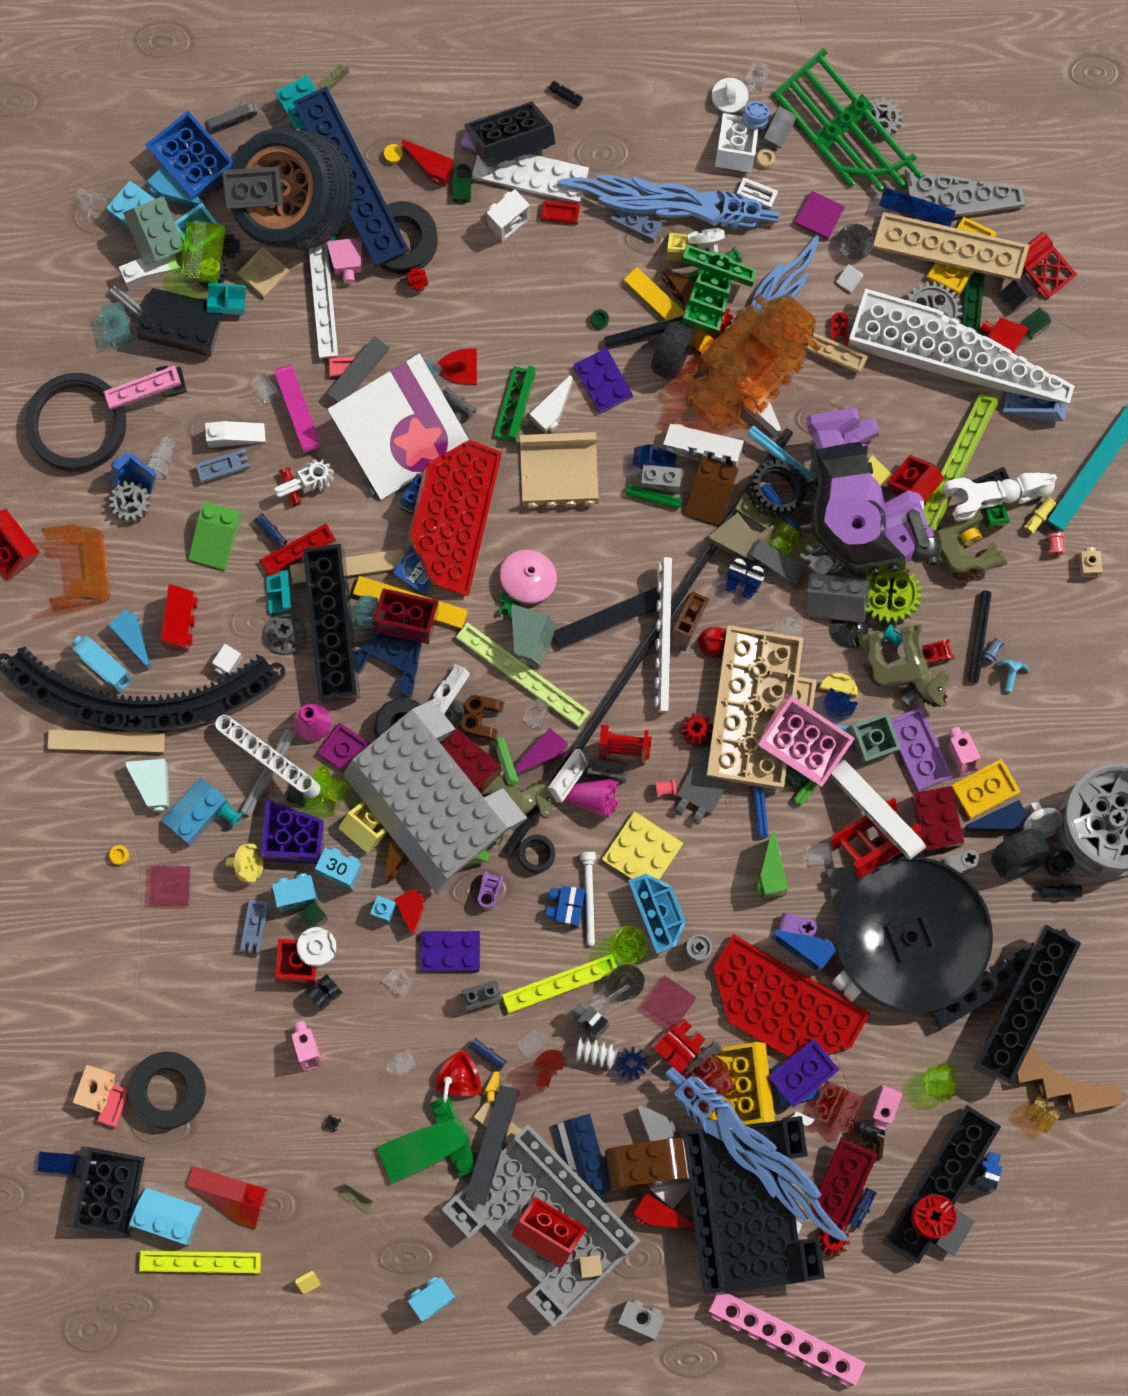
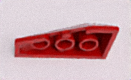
M195 1166L192 1167L187 1182L188 1187L235 1222L257 1228L269 1192L268 1189Z

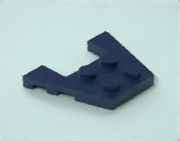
M376 633L356 653L358 671L362 673L370 656H373L404 672L395 690L412 698L422 643Z

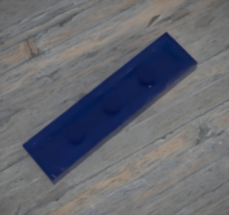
M885 187L879 203L880 207L925 222L951 227L956 210Z

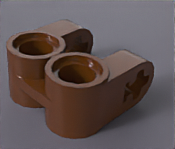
M480 695L469 696L465 702L464 717H462L463 720L461 721L463 732L473 737L496 740L498 730L483 726L481 722L485 710L502 713L505 702ZM478 702L481 706L479 709L473 710L470 708V705ZM468 721H475L476 726L469 729L466 727V723Z

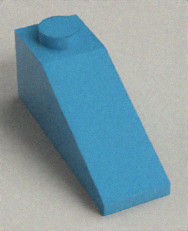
M163 166L147 181L150 187L149 191L155 197L164 196L166 201L190 208H195L201 203L204 205L199 197L192 199Z
M125 609L108 625L149 670L152 667L142 629L138 623L140 619L133 611L129 613Z

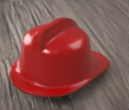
M719 627L705 629L698 638V646L701 652L710 657L723 659L727 629Z

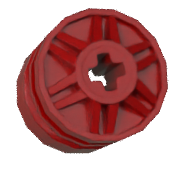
M930 1195L920 1199L911 1211L913 1228L919 1235L928 1239L946 1236L953 1230L957 1220L955 1206L949 1199L941 1195ZM932 1211L939 1214L938 1222L930 1219Z

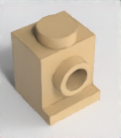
M1094 547L1085 548L1084 551H1081L1079 555L1081 578L1100 577L1103 573L1101 551H1096ZM1089 559H1094L1095 563H1090Z

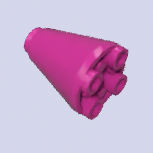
M308 703L296 711L293 718V727L296 734L302 740L318 741L329 734L331 717L323 706L317 703Z
M607 779L575 784L563 801L602 818H611L612 811H616L618 807V800L615 799L618 782Z

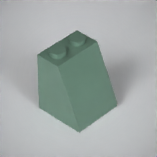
M513 604L511 610L514 653L520 657L519 660L524 662L525 665L535 668V665L542 667L557 623L548 615Z

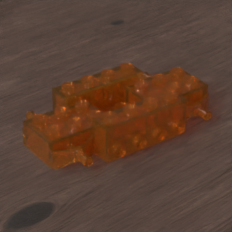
M788 293L769 301L760 294H757L754 300L762 306V314L749 304L743 312L739 313L734 322L725 328L721 336L713 341L707 351H704L698 358L699 364L697 368L706 376L693 379L686 372L681 376V379L690 388L686 406L717 432L732 425H737L743 431H746L749 425L740 417L742 406L754 416L758 412L763 413L769 405L767 402L771 398L774 400L781 392L779 389L783 385L786 387L793 378L791 376L795 372L798 374L804 368L805 364L803 363L807 352L803 347L810 346L816 352L822 348V345L813 338L816 317ZM753 361L756 367L748 368L746 362Z

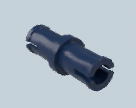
M263 513L258 515L260 519L257 517L254 519V522L263 530L264 536L270 538L278 549L283 547L281 543L287 544L288 541L280 534L278 527L273 525Z
M477 1038L468 1047L481 1056L484 1062H489L499 1071L507 1063V1060L496 1054L492 1047L488 1048Z
M867 1187L865 1188L859 1203H856V1209L848 1222L849 1224L860 1229L866 1214L871 1211L869 1208L877 1192Z

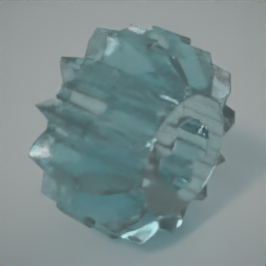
M367 595L359 598L356 609V622L359 627L373 628V618L379 602L377 597Z

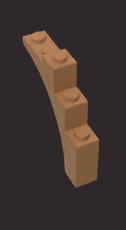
M1032 1044L1014 1079L1017 1084L1040 1080L1041 1083L1038 1084L1040 1095L1044 1096V1100L1068 1095L1066 1105L1068 1110H1071L1072 1115L1122 1104L1118 1084L1100 1086L1071 1080L1049 1066L1035 1051Z

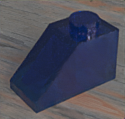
M652 444L634 447L632 465L643 469V465L675 468L677 454Z

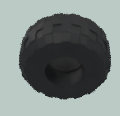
M677 321L668 324L651 362V369L655 374L669 380L677 377L694 340L695 333L691 327Z
M405 697L395 698L386 702L378 710L374 719L376 739L392 727L397 719L402 718L421 704L416 700Z
M1027 829L1015 833L996 846L992 851L991 862L1000 877L1007 880L1017 879L1031 873L1046 862L1048 857H1050L1051 847L1041 831Z

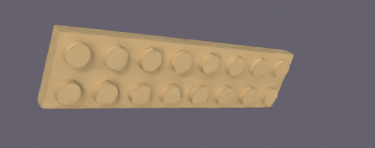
M883 212L873 249L1020 282L1029 245Z

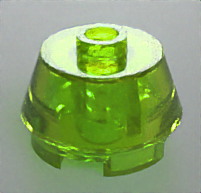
M622 926L611 935L608 943L609 951L618 962L625 965L634 964L646 954L645 935L634 926Z
M944 1062L928 1067L923 1080L928 1096L941 1102H945V1100L951 1101V1097L955 1096L956 1082L952 1074L956 1072L955 1066Z

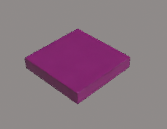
M811 191L795 225L829 240L845 206Z
M339 722L317 752V755L344 773L352 759L367 748L370 743Z

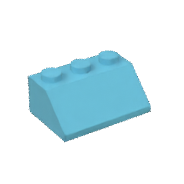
M146 1188L136 1205L130 1226L189 1245L203 1207Z

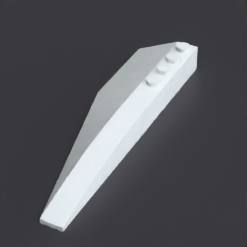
M865 289L849 338L848 347L962 381L1064 404L1070 403L1075 387L1058 376L1044 371L1042 367L1031 364L1026 358L1015 355L1011 350L992 339L976 333V330L965 327L958 320L949 318L938 309Z

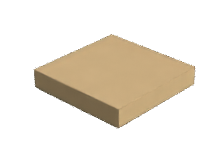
M261 247L237 272V275L265 299L290 273V270L265 248Z

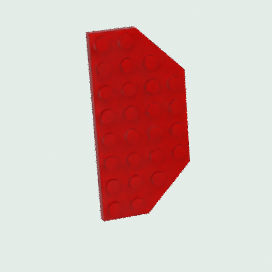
M467 440L425 464L408 538L432 585L464 597L469 596L501 460V451L472 440Z
M734 934L731 936L713 968L728 1023L788 1058L792 1057L812 1039H815L827 1054L850 1049L871 1014Z

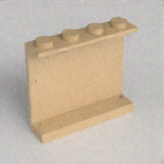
M596 432L520 435L523 506L537 508L538 506L545 505L547 508H554L557 505L574 507L576 504L594 506L595 503H599Z

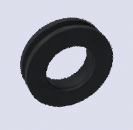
M398 201L387 204L395 223L408 222L414 224L420 231L421 240L413 251L402 254L379 265V267L394 274H407L413 268H424L434 257L438 245L437 228L432 216L415 203Z
M159 1052L148 1056L137 1065L129 1081L128 1096L133 1110L143 1121L157 1128L172 1129L187 1124L199 1113L206 1096V1084L202 1072L189 1058L175 1052ZM164 1070H173L180 1073L187 1085V1095L183 1103L172 1110L155 1108L147 1095L148 1084L151 1078Z

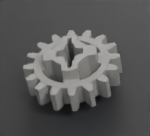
M876 98L874 104H872L874 108L870 112L890 135L891 132L896 134L897 128H901L903 116H901L902 109L897 110L898 104L892 105V99L885 102V98H882L881 102H879ZM864 116L862 118L865 121L863 127H868L867 132L873 131V137H876L879 133Z
M124 481L123 487L119 484L117 485L118 491L112 490L114 497H109V500L113 503L109 506L111 509H114L113 514L114 516L118 515L119 520L125 518L127 523H129L130 519L137 522V517L143 519L142 514L149 513L146 507H151V503L148 501L151 497L147 494L148 490L146 488L142 489L141 483L135 486L134 481L130 485ZM140 494H141L142 499H143L142 503H140V501H139ZM118 500L122 502L121 509L118 507Z

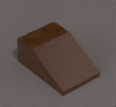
M702 456L684 515L721 526L739 468Z

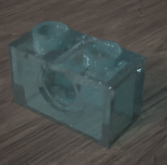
M123 302L100 307L101 314L98 315L101 325L105 324L106 331H103L105 341L109 342L111 347L134 342ZM114 322H119L117 327H111Z

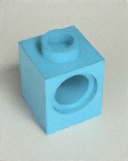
M377 895L370 914L373 918L390 924L397 904L394 901Z

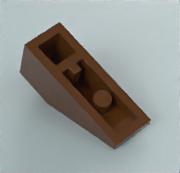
M692 591L670 636L671 646L686 651L707 607L709 598Z

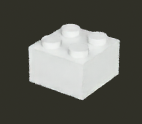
M515 189L511 193L507 192L504 194L499 203L492 204L487 210L488 227L502 242L530 219V205Z

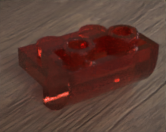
M547 1050L541 1053L535 1060L534 1068L540 1069L536 1084L537 1090L545 1091V1087H550L552 1074L549 1073L558 1074V1070H563L565 1057H562V1051Z
M709 1053L682 1075L685 1079L691 1076L700 1078L708 1087L715 1088L717 1090L716 1094H721L724 1097L736 1088L729 1075L731 1073L729 1068L719 1057L712 1053ZM702 1101V1107L708 1110L707 1103Z
M826 1081L810 1117L829 1128L849 1135L865 1102V1098L846 1090L844 1087Z

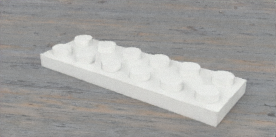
M533 154L522 155L512 161L499 163L494 167H486L479 155H477L472 179L580 204L583 191L558 186L557 181L565 178H587L589 167Z

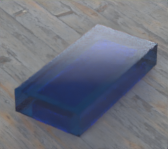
M39 1151L37 1172L76 1175L79 1155Z

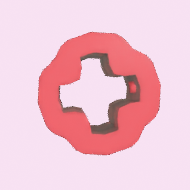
M1051 533L1047 535L1050 543L1049 555L1058 556L1066 553L1065 549H1063L1065 534Z
M674 778L666 782L655 781L657 798L671 794L677 796Z

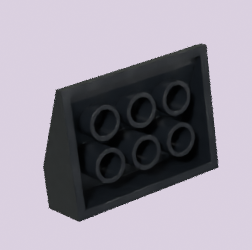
M533 101L464 124L481 161L486 167H494L499 163L512 161L519 156L529 155L534 151L547 149L556 144L553 125Z
M152 288L140 317L137 337L139 340L211 357L223 313H208L206 300Z
M81 1146L65 1226L130 1237L132 1227L130 1222L136 1207L145 1157Z

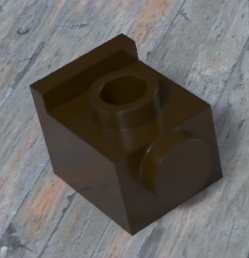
M860 1136L858 1140H855V1144L864 1148L866 1144H871L873 1147L871 1151L878 1153L876 1160L883 1158L884 1139L878 1142L870 1137Z

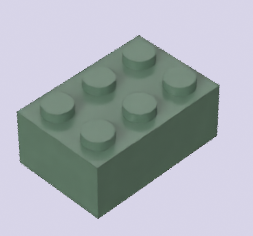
M164 196L123 212L145 265L186 249Z

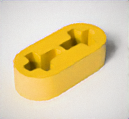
M971 528L960 535L961 540L966 546H972L983 539L980 531L976 528Z

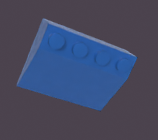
M189 111L185 112L145 144L148 150L192 199L223 184L222 170H230L231 163H233V160Z

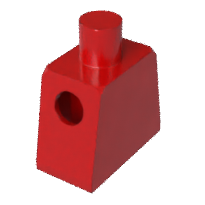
M999 318L995 325L985 320L980 328L982 332L989 335L988 338L1008 348L1012 353H1015L1029 329L1004 318Z

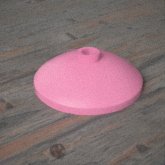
M519 550L509 555L503 562L500 569V582L504 591L514 600L525 604H535L544 601L552 594L556 586L557 574L554 565L545 555L533 550ZM531 569L534 573H529L528 570Z

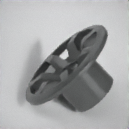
M282 613L268 621L264 630V638L269 648L280 654H289L295 652L303 645L306 638V629L303 622L297 616ZM282 617L290 618L289 620H279ZM293 619L296 620L301 627L293 628ZM276 620L277 623L274 629H269L270 625ZM302 631L301 641L294 637V633ZM268 633L276 635L272 643L269 642ZM289 640L298 644L296 647L288 650ZM282 641L284 650L277 649L274 645Z

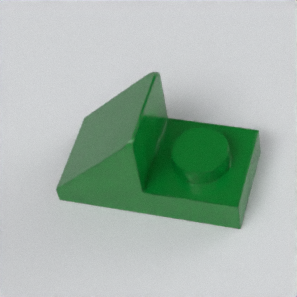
M1003 502L1000 505L984 508L987 529L1004 527L1010 523Z

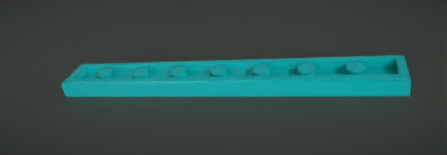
M1128 405L1048 518L1047 523L1061 532L1067 527L1128 439Z

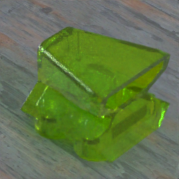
M319 765L312 778L319 783L320 792L314 798L304 795L303 799L312 807L323 803L325 813L334 816L349 787V782L343 778H332L327 766Z

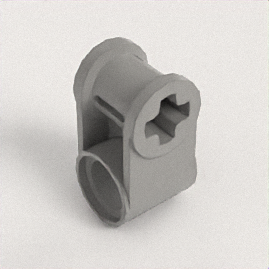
M967 850L957 855L946 857L940 860V862L963 874L976 868L979 863V855L974 850ZM967 856L974 858L973 864L965 861Z

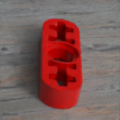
M837 312L831 318V340L834 341L836 336L841 335L845 338V342L842 345L848 347V317L842 312ZM837 318L845 321L841 324V330H838V323L834 322L837 321Z

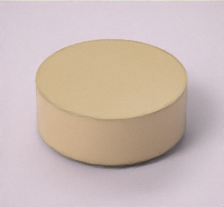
M770 149L760 150L757 154V164L764 169L772 167L775 163L774 152Z

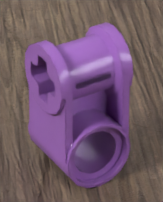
M487 871L484 872L478 895V905L482 910L490 911L494 908L504 876L498 877L488 874ZM483 897H490L492 902L488 905L481 902Z
M782 913L779 930L814 937L817 925L811 919ZM807 925H810V928L812 929L809 931V933H805L804 928H806Z

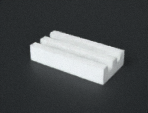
M743 178L737 193L742 194L745 198L756 199L762 202V207L771 210L778 191ZM747 185V186H750V187H752V188L758 189V190H760V191H763V192H765V193H768V194L772 195V197H769V196H767V195L762 194L761 192H758V191H756V190L749 189V188L744 187V186Z

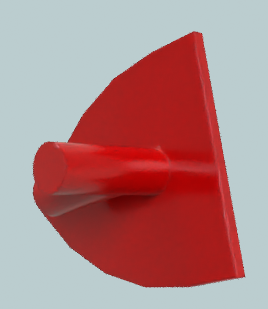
M477 348L453 351L441 358L433 368L441 376L454 383L477 385Z

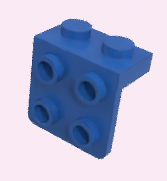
M127 451L121 458L117 457L112 462V470L109 474V485L115 489L127 477L134 481L136 485L141 483L142 489L146 488L148 494L153 492L156 480L155 471L151 467L144 465L137 456Z

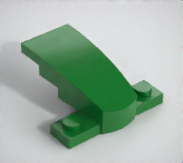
M686 244L681 262L701 270L691 291L682 323L718 335L722 317L725 313L727 298L730 294L731 280L752 287L757 269L735 262V260L722 253L708 252Z
M449 1095L446 1103H444L443 1097L429 1103L437 1124L408 1133L377 1146L391 1184L415 1175L448 1157H451L459 1178L474 1171L476 1161L469 1146L470 1137L464 1123L458 1119Z

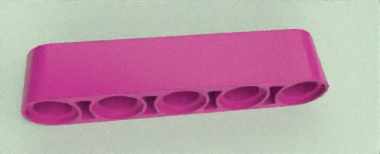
M292 364L275 369L276 379L304 454L322 448Z

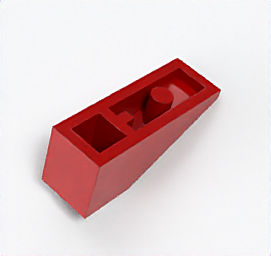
M403 139L401 142L402 150L426 177L436 185L442 184L446 186L455 167L454 159Z
M647 1193L633 1214L636 1216L635 1221L643 1226L648 1224L650 1226L695 1230L694 1223Z

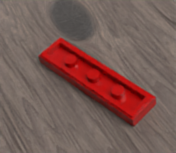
M326 523L259 560L267 575L272 576L304 559L303 549L326 546L335 542L336 539Z

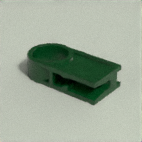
M458 164L453 170V202H471L472 172L471 168L466 164ZM460 169H466L469 172V176L465 179H459L456 176V172Z

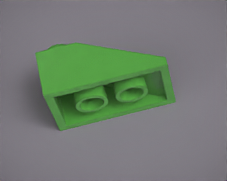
M203 502L188 560L225 571L243 518L240 511Z
M772 832L770 835L759 881L756 884L758 896L762 895L763 900L784 896L788 891L775 832Z

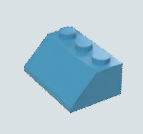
M200 777L161 821L191 846L214 821L217 813L228 800Z

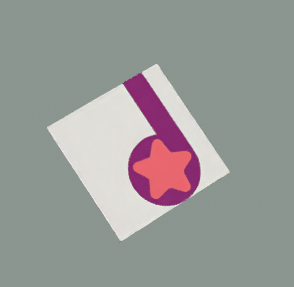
M420 353L328 408L329 413L381 500L413 481L416 474L423 475L426 463L469 440Z

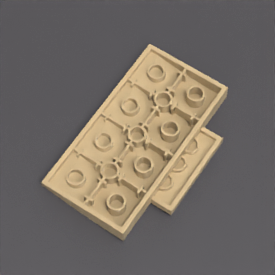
M727 625L706 776L776 790L784 788L787 764L759 746L758 742L775 710L787 693L813 709L816 679L799 677L803 637Z

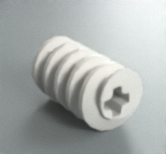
M580 1036L576 1058L577 1061H580L584 1057L585 1063L592 1059V1065L599 1061L601 1068L607 1063V1069L610 1070L615 1063L619 1046L613 1051L612 1044L606 1049L605 1042L598 1046L597 1040L590 1044V1038L587 1037L582 1042V1036Z

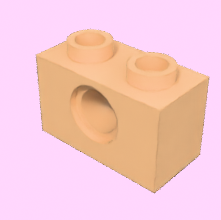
M86 1065L73 1103L102 1113L103 1108L107 1104L110 1089L114 1085L115 1074Z

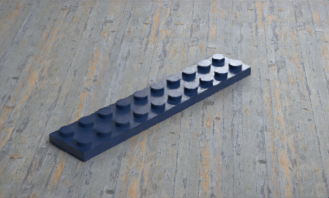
M327 86L293 101V105L306 131L318 133L330 139L342 150L351 166L353 181L355 182V196L349 216L374 266L377 267L409 252V248Z

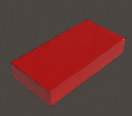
M543 201L541 221L578 225L580 205Z

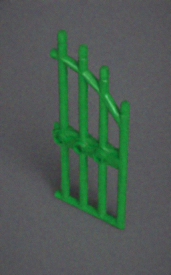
M824 47L771 93L785 110L797 115L795 119L796 124L838 174L846 180L850 187L855 185V181L849 174L867 177L872 185H875V188L882 192L884 186L876 176L889 174L896 181V184L903 188L906 184L896 171L905 166L919 180L924 177L923 173L918 170V167L913 162L917 159L914 153L908 156L870 112L874 106L863 93L857 96L825 59L824 56L828 52ZM818 62L852 101L845 109L840 106L810 70ZM803 75L809 79L838 114L830 122L796 83ZM789 87L792 88L824 126L816 134L783 97L782 93ZM865 116L899 156L901 161L890 165L856 123ZM851 129L883 168L869 169L844 140L842 135ZM836 141L858 168L841 165L827 148Z

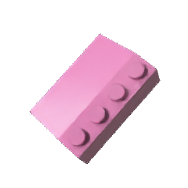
M787 693L775 710L758 745L822 787L855 738Z

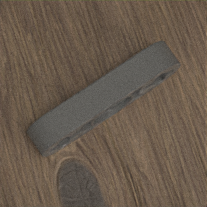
M245 104L208 119L204 125L209 134H214L254 118L257 115V110L254 104Z

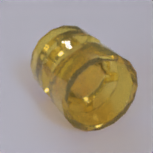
M1039 1095L1023 1116L1031 1122L1036 1121V1126L1046 1133L1060 1117L1061 1112L1053 1106L1048 1107V1102Z

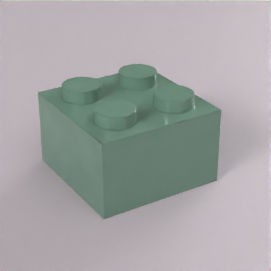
M888 712L847 727L849 734L855 738L852 743L860 764L901 749Z

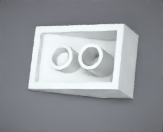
M723 113L715 167L751 173L755 158L758 128L757 130L747 128L742 122V116Z

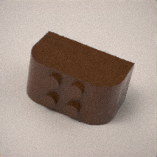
M683 1138L636 1143L605 1150L611 1194L689 1183L688 1179L690 1178Z

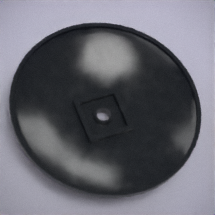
M916 856L911 860L907 857L893 858L864 877L857 878L845 893L835 920L836 950L845 973L865 996L881 1006L895 1011L927 1013L956 1003L967 995L979 982L991 957L993 929L991 917L982 896L963 874L947 864L934 859ZM914 933L917 937L916 942H909L906 939V934Z

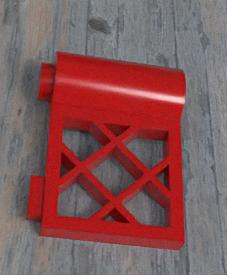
M1041 232L1027 243L1029 250L1023 270L1038 286L1036 290L1043 298L1046 296L1049 299L1078 275L1053 246V242L1047 234ZM1053 253L1057 258L1056 265L1047 264V256ZM1035 266L1043 267V276H1036L1031 269ZM1046 267L1056 268V278L1046 277ZM1059 269H1066L1071 276L1067 279L1059 278ZM1045 280L1055 281V289L1049 292L1045 287Z

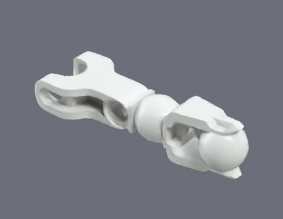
M1023 473L1015 481L1005 479L1002 482L991 481L978 484L973 483L967 478H958L948 481L943 486V491L947 497H957L962 501L963 504L958 505L953 512L954 519L962 521L972 519L978 509L1000 505L1002 502L1012 503L1017 500L1019 504H1023L1038 497H1046L1054 491L1057 477L1055 474Z

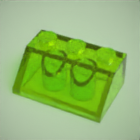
M187 222L179 278L206 283H218L226 226L205 222Z

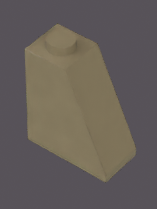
M739 513L733 515L705 538L710 544L733 556L735 554L756 562L749 554L758 538Z

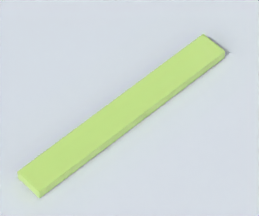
M466 623L456 636L458 641L577 728H580L590 715V711L469 623Z

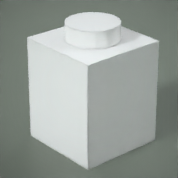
M224 644L212 663L217 673L222 676L227 674L231 677V672L235 671L243 657L241 653Z

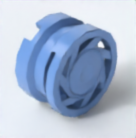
M756 101L748 103L744 109L743 124L752 130H757V128L764 129L768 124L769 107L764 103Z

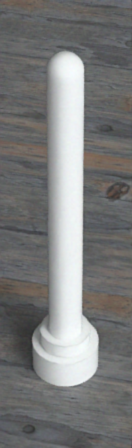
M581 852L580 861H582V865L585 868L587 945L593 946L595 944L592 865L596 861V852Z

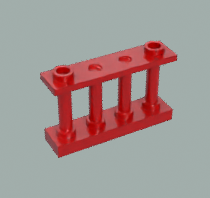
M601 725L599 759L606 760L607 755H611V753L642 757L641 764L645 765V759L649 760L652 736H648L649 730L644 731V737L612 734L613 732L609 731V725Z
M892 798L889 801H885L895 812H897V803L895 798ZM867 815L843 830L835 832L830 837L833 851L842 847L855 861L853 863L854 874L858 879L902 853ZM918 823L909 826L922 840L921 826ZM874 827L887 842L877 847L864 832ZM858 837L871 852L861 857L848 842Z

